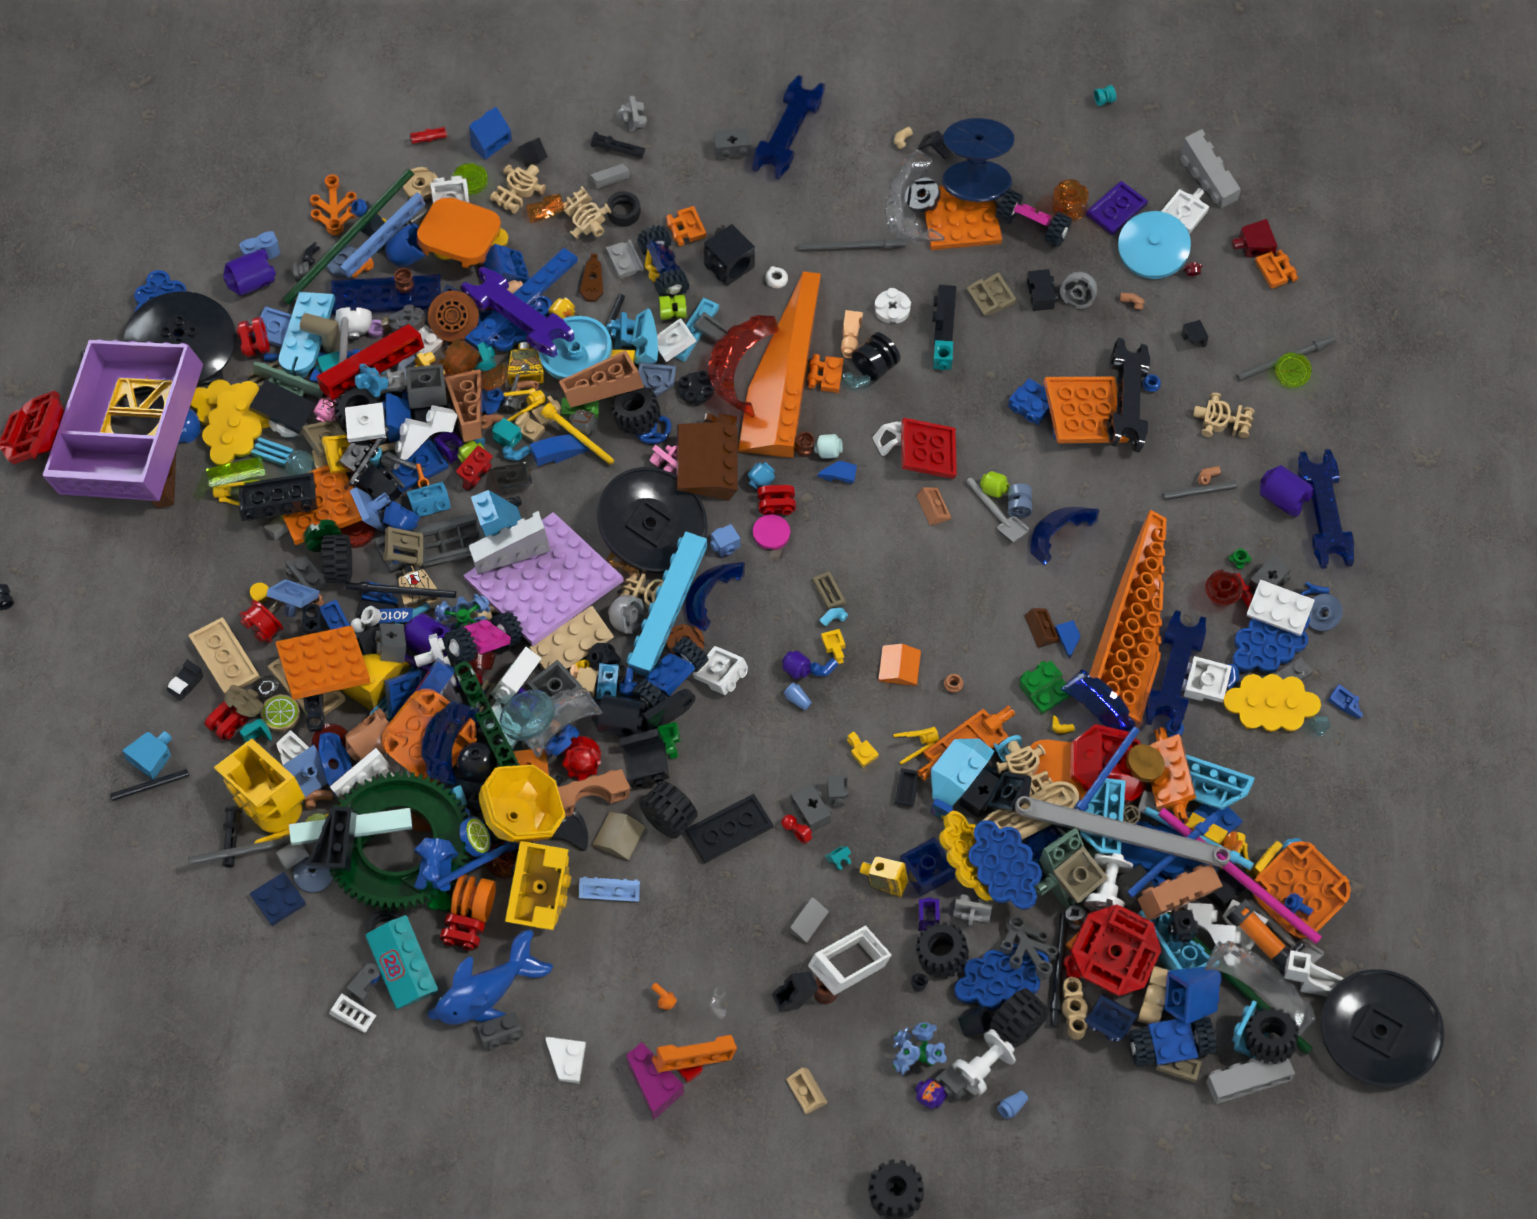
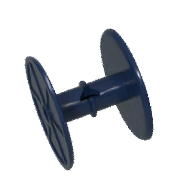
M970 118L958 121L946 129L943 136L946 147L954 154L967 158L966 161L956 163L944 172L942 184L949 194L966 201L984 202L1000 198L1008 189H1011L1012 177L1010 173L1001 165L986 161L1002 156L1012 148L1015 138L1009 127L991 119Z

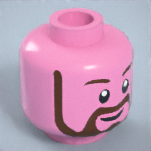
M328 397L320 398L313 410L317 422L334 421L337 418L335 412L336 400H331Z

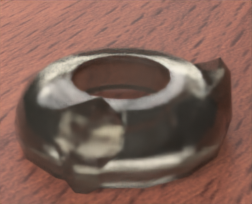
M271 675L260 677L254 684V691L258 693V697L269 699L275 695L279 687L278 679ZM268 684L272 685V688H271L270 691H268V692H263V691H262V689H263V687H264L265 685H268Z

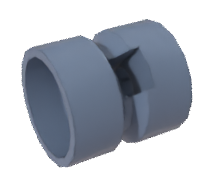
M1021 483L1011 485L1008 488V514L1011 517L1015 516L1017 518L1029 517L1033 512L1031 486Z

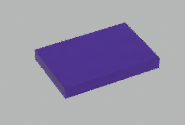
M1120 181L1086 211V216L1113 236L1148 204V200L1123 181Z

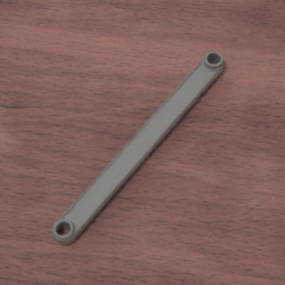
M1027 796L1020 797L1015 804V810L1020 816L1071 829L1076 828L1086 833L1218 867L1226 866L1231 858L1229 850L1225 847ZM1021 803H1026L1029 806V808L1022 809L1019 805ZM1223 854L1226 860H1219L1216 855Z

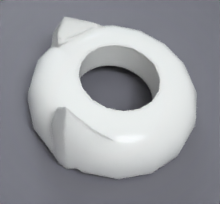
M771 266L765 274V281L772 288H782L788 282V275L785 270ZM778 273L782 278L775 280L772 278V275Z

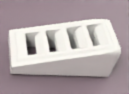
M343 994L340 995L329 1012L333 1017L364 1033L376 1017L375 1014ZM342 1004L346 1005L343 1012L339 1011ZM350 1008L353 1009L350 1016H347L346 1013L348 1012V1010ZM357 1012L361 1013L355 1021L353 1019ZM364 1015H365V1016H367L368 1018H367V1020L365 1021V1023L362 1025V1024H360V1021L362 1020V1018H363Z

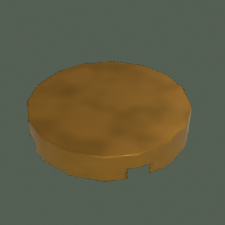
M1136 745L1126 756L1127 768L1130 769L1132 776L1140 781L1152 782L1163 774L1165 761L1160 752L1150 745Z

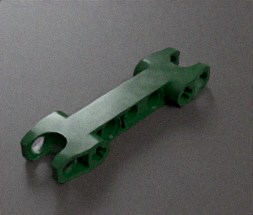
M466 661L455 665L454 672L499 766H520L471 665ZM461 668H469L467 672L459 675ZM480 707H487L485 711L478 712ZM489 723H494V724H495V725H494L492 728H490V729H487V728H486L487 724H489ZM496 740H503L500 745H494Z

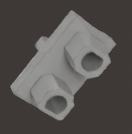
M629 96V102L626 105H621V108L617 110V117L627 122L629 132H634L636 127L644 128L647 120L646 116L638 115L644 111L643 102H636L635 96Z
M385 370V374L379 375V377H386L389 380L387 389L381 390L380 396L385 395L386 392L394 391L399 393L407 389L404 370L396 372Z
M960 895L959 899H956L953 917L969 920L968 926L971 927L973 921L989 923L992 909L989 901L979 899L978 903L971 902V898L967 895Z

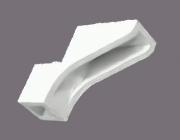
M432 405L426 415L427 423L405 418L404 424L400 427V439L395 444L397 456L400 459L406 460L432 434L441 431L453 432L458 415L453 409Z
M1188 903V910L1192 909L1194 919L1197 920L1199 928L1211 934L1226 966L1230 969H1235V964H1239L1240 958L1239 951H1236L1237 943L1240 944L1241 932L1237 931L1235 925L1213 924V922H1217V910H1214L1212 904Z
M1290 951L1286 961L1284 978L1302 982L1300 992L1328 997L1332 989L1344 979L1313 964L1310 960L1311 954Z

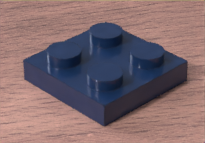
M282 872L250 893L251 898L271 926H274L306 905V902L285 872Z

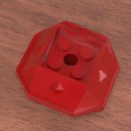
M53 390L35 397L25 403L19 411L15 410L10 414L0 438V449L9 462L17 464L31 458L36 460L39 455L51 451L65 411L58 392Z
M1095 724L1071 743L1070 778L1075 783H1079L1087 792L1129 732ZM1136 738L1107 777L1109 779L1125 781L1124 804H1130L1146 791V782L1134 778L1130 769L1126 766L1128 752L1134 746L1140 744V741Z
M1118 904L1088 914L1070 950L1081 978L1116 996L1144 988L1161 953L1154 923ZM1112 946L1119 950L1117 957L1111 954Z

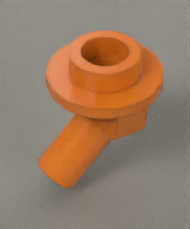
M373 259L367 260L352 277L356 278L363 270L368 272L373 269Z
M654 983L651 989L661 997L658 1000L657 1006L663 1010L673 1008L677 1002L673 992H667L658 983Z

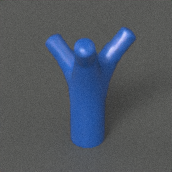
M1306 582L1305 585L1309 589L1300 593L1303 596L1313 593L1329 594V588Z

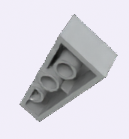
M1201 129L1185 137L1180 160L1189 169L1192 177L1198 180L1202 189L1211 196L1212 201L1220 208H1223L1238 200L1241 189L1229 170H1224L1222 159L1220 156H1215L1212 150L1214 148L1211 142H1206L1203 137L1205 133Z

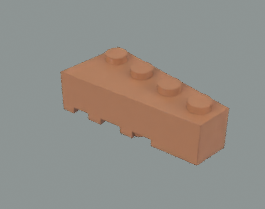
M626 350L559 381L570 407L644 388L640 374Z
M481 369L444 377L449 402H451L452 409L458 415L456 422L463 442L482 438Z
M1202 864L1194 868L1192 873L1184 872L1176 876L1175 880L1170 881L1168 879L1160 883L1158 887H1150L1142 891L1143 895L1137 900L1147 920L1150 921L1222 887V884L1213 866L1205 867Z

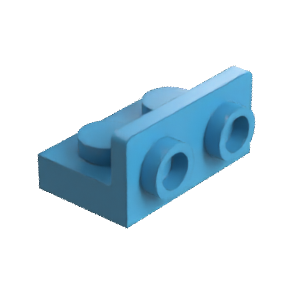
M443 482L407 491L413 513L419 517L451 508L448 493Z

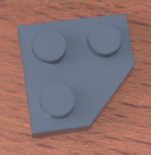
M639 363L638 372L643 385L646 388L649 387L652 392L654 391L656 397L674 386L676 366Z

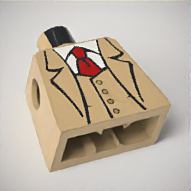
M411 565L402 569L404 576L398 579L399 586L437 589L423 569L414 571ZM401 594L404 608L415 609L426 602L430 605L440 601V597Z

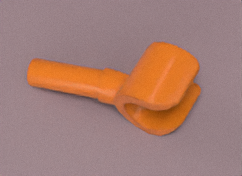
M420 463L416 464L419 475L418 488H421L422 483H426L429 486V480L424 477Z

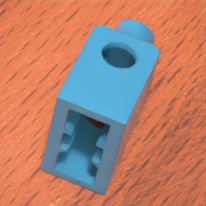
M163 731L157 738L150 732H146L123 750L125 759L154 780L171 756L167 744L172 740V737L166 731Z

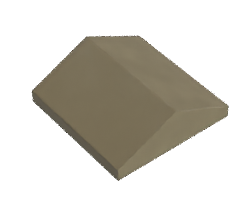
M609 812L593 846L629 861L646 826L626 814Z
M1084 846L1052 871L1062 889L1077 903L1108 879Z

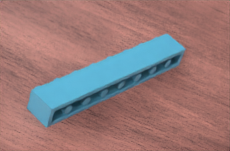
M686 531L683 538H679L677 543L678 550L676 554H672L670 559L671 566L669 570L666 569L664 572V582L662 586L657 588L656 601L651 603L648 613H650L649 617L644 619L641 626L642 633L640 636L637 635L635 639V649L633 653L630 652L628 655L627 663L629 668L634 669V673L647 677L655 669L707 549L706 538Z

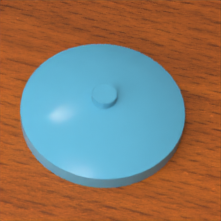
M1160 211L1144 212L1130 219L1123 227L1118 241L1119 255L1124 265L1134 274L1148 279L1165 278L1179 271L1186 263L1191 247L1190 235L1185 225L1175 216Z
M572 316L563 320L573 330L575 339L572 342H567L562 338L552 340L551 342L557 347L558 355L555 357L539 352V358L544 369L551 376L562 380L610 358L612 354V341L608 330L599 321L586 316Z

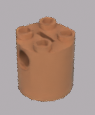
M381 708L373 712L345 735L346 750L355 761H361L375 748L382 755L386 753L381 741L382 734L390 722L386 719L387 716Z

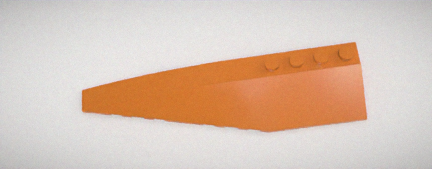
M802 273L748 387L738 452L794 458L821 273Z
M1150 510L1147 514L1125 568L1080 704L1097 713L1138 723L1142 720L1161 656V652H1159V645L1161 644L1160 627L1162 626L1160 614L1161 610H1163L1164 582L1162 581V574H1164L1163 557L1165 556V549L1163 547L1166 540L1167 518L1153 510Z

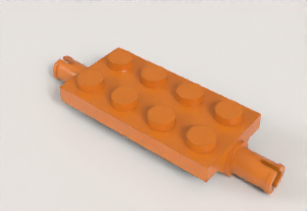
M1007 705L996 715H991L983 708L923 752L924 757L929 763L917 770L919 777L923 776L921 779L925 781L931 776V768L954 739H980L994 750V743L1000 745L1001 742L1009 737L1002 726L1003 723L1015 716L1014 710L1011 709L1009 711L1011 707Z
M1160 727L1161 734H1159L1158 729L1154 730L1157 742L1150 744V746L1160 752L1165 761L1163 774L1157 780L1151 782L1156 807L1159 812L1163 808L1172 810L1176 818L1181 822L1184 819V823L1187 824L1189 820L1185 809L1190 800L1196 799V794L1182 738L1179 734L1168 738L1166 729Z

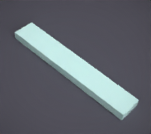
M410 808L357 815L355 837L412 829ZM325 820L289 824L291 845L317 842Z

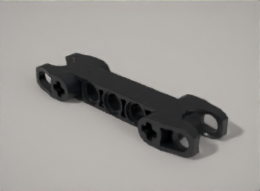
M1118 337L1110 356V368L1118 370L1116 412H1111L1109 415L1107 434L1111 446L1116 447L1117 443L1120 442L1121 436H1124L1132 442L1133 451L1139 453L1144 446L1148 433V421L1140 419L1141 377H1146L1150 369V355L1146 344L1141 343L1137 352L1132 353L1127 350L1125 340Z
M307 604L302 609L303 636L322 632L320 607L317 604ZM308 610H315L317 614L314 617H309L306 615V612ZM323 693L304 697L306 726L309 732H321L324 728ZM314 718L321 721L318 726H312L309 722Z

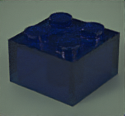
M935 837L900 855V862L905 863L908 879L920 897L955 877L956 869L947 861L946 853Z

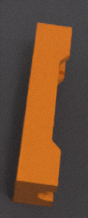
M732 1035L717 1037L712 1042L676 1047L674 1045L657 1047V1056H653L652 1061L658 1073L732 1060L737 1046Z

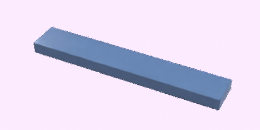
M416 192L340 266L344 275L350 278L425 205L421 194Z

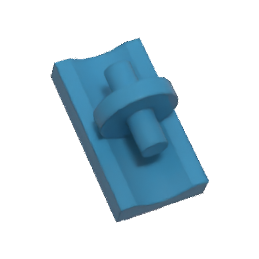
M625 312L621 313L619 319H616V321L611 320V323L605 326L610 337L615 338L614 349L618 350L622 346H632L633 335L627 334V331L632 332L634 330L635 321L628 319Z
M360 364V374H357L355 377L356 387L367 389L374 397L380 396L381 390L387 389L389 380L386 377H379L377 369Z
M599 663L596 689L597 699H602L603 694L616 696L619 665Z

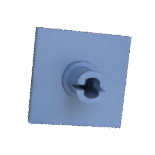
M357 487L352 489L350 492L362 520L384 532L388 526L383 523L384 517L380 509L391 503L389 496L384 492L375 499Z
M285 579L267 590V596L285 602L283 615L287 616L288 614V617H295L296 608H302L319 597L320 591Z
M314 745L282 765L296 778L305 798L314 790H318L327 784L320 763L319 752Z

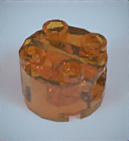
M1072 179L1063 180L1058 183V186L1054 188L1051 208L1056 215L1057 212H1061L1071 217L1072 221L1082 219L1087 210L1089 199L1087 187L1084 184L1083 186L1079 184V181Z
M460 338V340L456 339L444 353L446 358H441L439 364H443V370L450 376L466 373L470 369L473 371V368L479 364L477 359L480 356V352Z

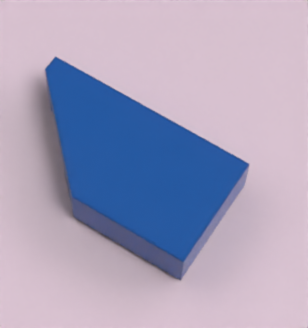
M1074 620L1055 626V630L1068 658H1071L1081 637Z

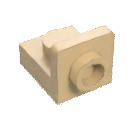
M551 396L547 397V403L532 411L534 419L544 427L555 421L549 418L546 419L541 415L542 409L548 403L553 404L560 415L561 406Z
M529 412L519 415L515 420V425L521 428L522 437L532 443H535L545 432V427L532 420Z

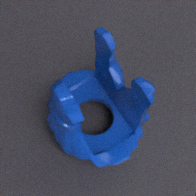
M424 838L414 849V852L422 857L415 888L425 889L426 881L435 883L436 880L451 872V860L459 854L449 840ZM450 882L440 887L439 890L445 892L450 890Z

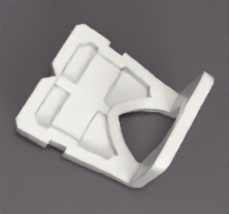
M901 421L882 425L873 436V440L882 456H886L894 445L901 446ZM885 430L896 435L895 439L881 446L880 439Z

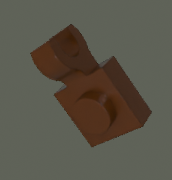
M705 413L704 423L722 422L736 425L737 416L719 413L718 418L709 413Z

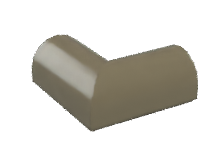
M304 313L300 321V331L321 336L325 353L339 352L340 330L338 321Z

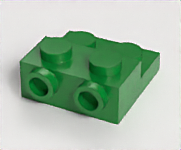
M1052 660L1047 663L1045 661L1040 662L1036 666V670L1033 672L1028 670L1020 677V689L1041 715L1072 697L1074 693L1063 680V674Z

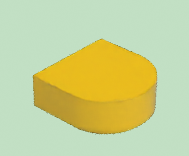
M264 583L252 585L250 588L252 600H256L261 604L271 598L267 596L269 587Z

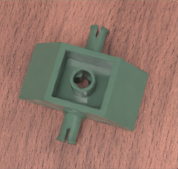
M1076 828L1043 849L1039 861L1046 878L1034 887L1039 896H1042L1051 889L1052 893L1066 910L1073 905H1080L1084 908L1085 898L1077 903L1062 889L1052 871L1084 846ZM1094 847L1087 850L1093 859L1095 854L1099 853ZM1098 887L1091 893H1097Z

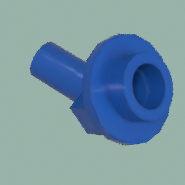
M626 668L624 683L620 684L619 691L624 696H633L632 690L638 685L637 682H632L634 671L632 668Z
M1296 893L1290 894L1285 900V907L1293 913L1300 910L1310 916L1313 911L1312 908L1302 903L1303 898Z

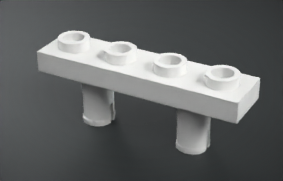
M437 633L429 635L431 651L414 656L417 667L433 663L437 658L450 665L448 656L444 657L442 651L445 649L443 640L438 638ZM453 674L440 694L460 709V704H463L460 693L455 691L454 686H457Z

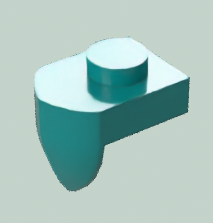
M484 342L478 344L477 346L483 361L477 364L473 371L481 369L482 372L495 368L496 362L494 357L496 355L493 348Z
M262 719L246 724L239 731L244 743L250 739L255 740L261 735H264L268 741H272L270 729Z

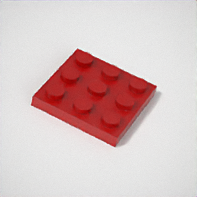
M903 418L901 421L902 469L954 479L957 476L956 428Z

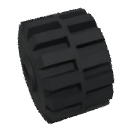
M660 781L639 803L640 809L649 823L659 832L672 839H677L698 817L697 810L691 800L680 789L666 781Z
M1023 988L1013 994L999 1008L991 1021L990 1027L1005 1041L1009 1042L1013 1048H1016L1037 1032L1045 1022L1050 1009L1028 988Z
M895 1159L889 1160L887 1165L884 1162L881 1163L878 1170L874 1169L872 1178L869 1179V1198L872 1208L877 1209L878 1215L882 1216L884 1214L886 1219H892V1217L903 1219L904 1216L910 1218L913 1216L914 1211H918L921 1207V1201H923L924 1183L922 1182L920 1172H916L915 1166L912 1164L907 1166L904 1160H900V1163H895ZM894 1189H898L899 1194L897 1196L894 1195Z

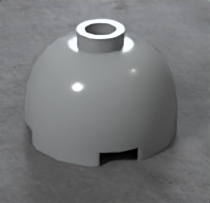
M1074 272L1063 281L1060 294L1066 304L1070 303L1076 306V309H1084L1089 307L1095 300L1098 289L1096 281L1091 275L1085 272Z
M622 595L616 598L608 608L611 625L622 633L633 634L639 629L641 623H638L640 614H644L642 600L632 595Z

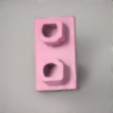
M655 445L653 447L654 454L650 458V462L659 468L665 460L668 464L663 470L676 474L677 461L674 459L677 458V445L673 447L666 446L665 450L668 451V454Z

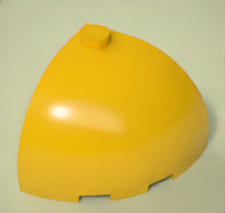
M380 654L362 655L370 677V683L341 689V691L372 711L386 696L384 680L406 674L411 668L405 661L404 663L381 661Z

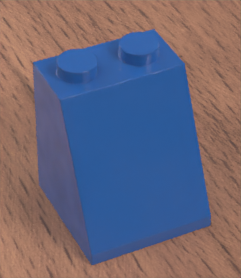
M1211 966L1167 971L1164 1010L1185 1024L1217 1012L1220 1000V972Z

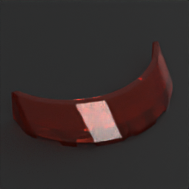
M756 315L740 325L732 326L727 330L728 333L717 341L711 352L712 357L709 359L708 371L714 390L724 401L752 418L755 417L752 403L742 402L737 398L734 389V375L739 361L755 343L778 332L779 327L775 316Z

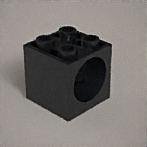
M731 224L704 242V265L715 274L720 282L728 286L755 268V246Z

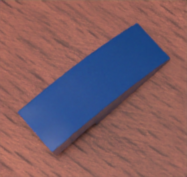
M572 434L551 437L530 444V452L537 466L553 460L556 464L589 451V448Z

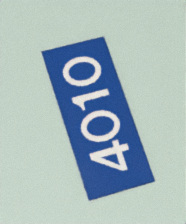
M413 608L379 609L381 617L378 623H390L393 621L409 622L413 616Z

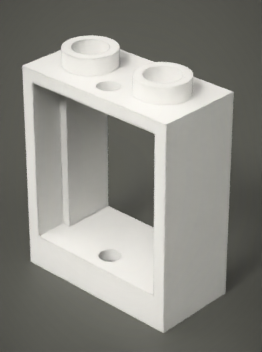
M525 647L490 694L497 702L506 705L542 658Z

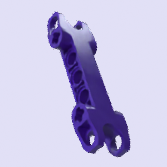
M481 267L478 269L479 277L484 282L483 284L475 286L464 282L461 285L462 292L473 299L478 309L483 311L488 306L493 308L528 334L526 340L529 345L540 353L555 357L558 355L557 347L551 342L552 340L562 338L567 342H572L575 339L573 330L562 318L554 313L550 314L547 318L508 291L509 283L495 271Z

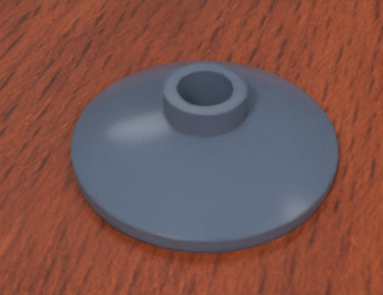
M1320 594L1312 598L1315 601L1309 614V625L1317 631H1328L1336 627L1343 615L1340 601L1330 594ZM1328 611V616L1324 617V613Z
M309 855V857L295 865L293 878L301 890L314 893L328 887L333 876L330 875L329 870L316 869L314 873H310L309 870L311 868L305 865L311 856Z

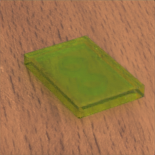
M261 457L206 469L210 488L266 475Z

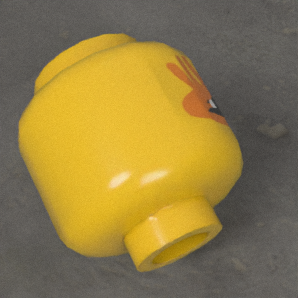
M559 298L549 307L548 312L564 319L575 315V306L567 298Z

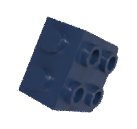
M1102 994L1093 1011L1086 1016L1084 1022L1087 1023V1027L1091 1030L1103 1032L1110 1041L1120 1042L1127 1036L1138 1014Z

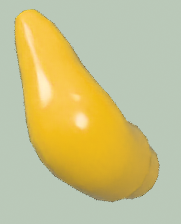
M1053 716L1052 729L1055 733L1067 734V732L1075 731L1074 724L1061 725L1058 718Z

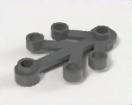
M1012 916L1006 922V929L1009 932L1006 939L1001 943V952L1005 954L1012 952L1013 941L1017 935L1020 943L1015 954L1010 959V967L1013 969L1021 967L1022 957L1026 950L1036 967L1035 973L1037 977L1042 980L1049 978L1053 967L1051 963L1042 961L1036 950L1045 953L1048 959L1054 960L1057 957L1058 949L1054 946L1045 945L1049 938L1047 932L1030 928L1025 925L1022 917ZM1027 935H1030V936H1032V937H1035L1036 939H1035V940L1029 939V938L1027 937Z

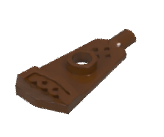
M591 254L590 261L586 262L580 294L587 302H596L603 295L601 262L597 261L598 254Z

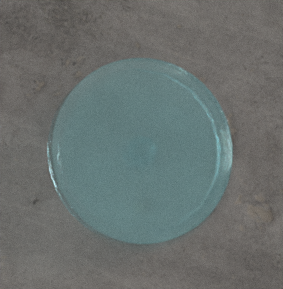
M524 691L514 696L504 706L500 715V726L504 733L513 740L524 741L532 739L544 732L551 724L555 715V705L548 694L543 691Z

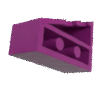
M641 1042L626 1055L627 1065L639 1087L652 1119L655 1120L684 1094V1085L671 1071L658 1073L652 1061L655 1055Z

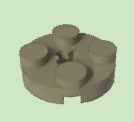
M231 685L224 696L225 703L230 708L232 705L238 708L236 712L244 716L256 717L257 713L259 715L263 708V703L258 698V693L252 689L247 691L236 685Z

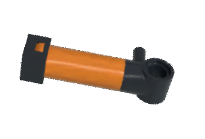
M1245 899L1226 918L1236 927L1239 926L1280 969V974L1284 978L1286 961L1290 951L1301 952L1305 948V944L1299 941L1289 950L1253 912L1256 909Z

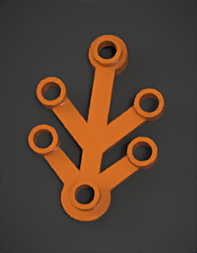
M334 174L328 175L325 178V186L329 189L330 205L317 194L310 197L311 205L322 208L331 215V219L322 215L319 209L311 211V218L313 221H320L326 225V231L330 235H339L344 230V224L350 218H356V216L350 213L351 206L347 208V212L339 219L338 214L348 204H352L354 200H357L355 192H348L346 197L337 204L336 190L340 183L338 176Z

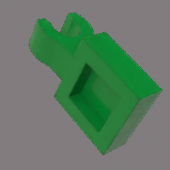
M677 722L658 726V730L663 735L667 755H670V759L678 758L675 743L681 742L679 725Z

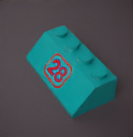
M407 915L389 921L365 934L396 1010L431 997L437 992L438 988Z

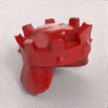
M586 736L570 739L572 743L562 751L564 758L563 767H566L568 776L570 778L575 776L578 778V781H582L591 775H596L597 768L601 764L600 758L602 753L599 745L593 739Z

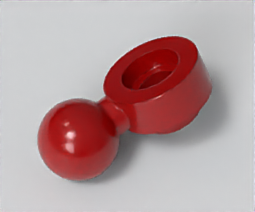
M785 815L782 818V827L786 830H792L801 843L807 844L812 839L811 829L805 824H797V819L793 815Z

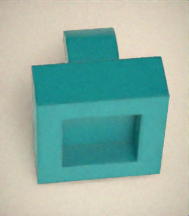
M840 846L825 855L828 863H834L838 870L843 869L840 864L842 860H845V863L848 865L851 864V859L847 857L851 854L848 846Z

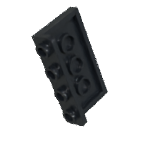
M313 472L246 482L244 485L238 486L239 513L242 521L318 510Z

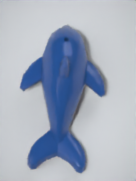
M525 930L514 938L511 945L510 961L472 975L474 958L469 956L461 962L454 974L452 987L439 999L437 1005L429 1011L428 1018L440 1020L448 1025H458L470 1020L486 1022L506 1015V1013L492 1007L507 992L516 976L522 975L538 978L551 973L553 968L551 963L539 961L530 955V944L534 935L533 930Z

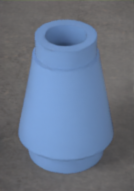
M794 682L783 693L787 700L804 711L812 704L800 685H796Z
M1019 1091L1001 1100L1000 1105H998L999 1113L1005 1119L1014 1118L1028 1101V1096L1025 1092Z

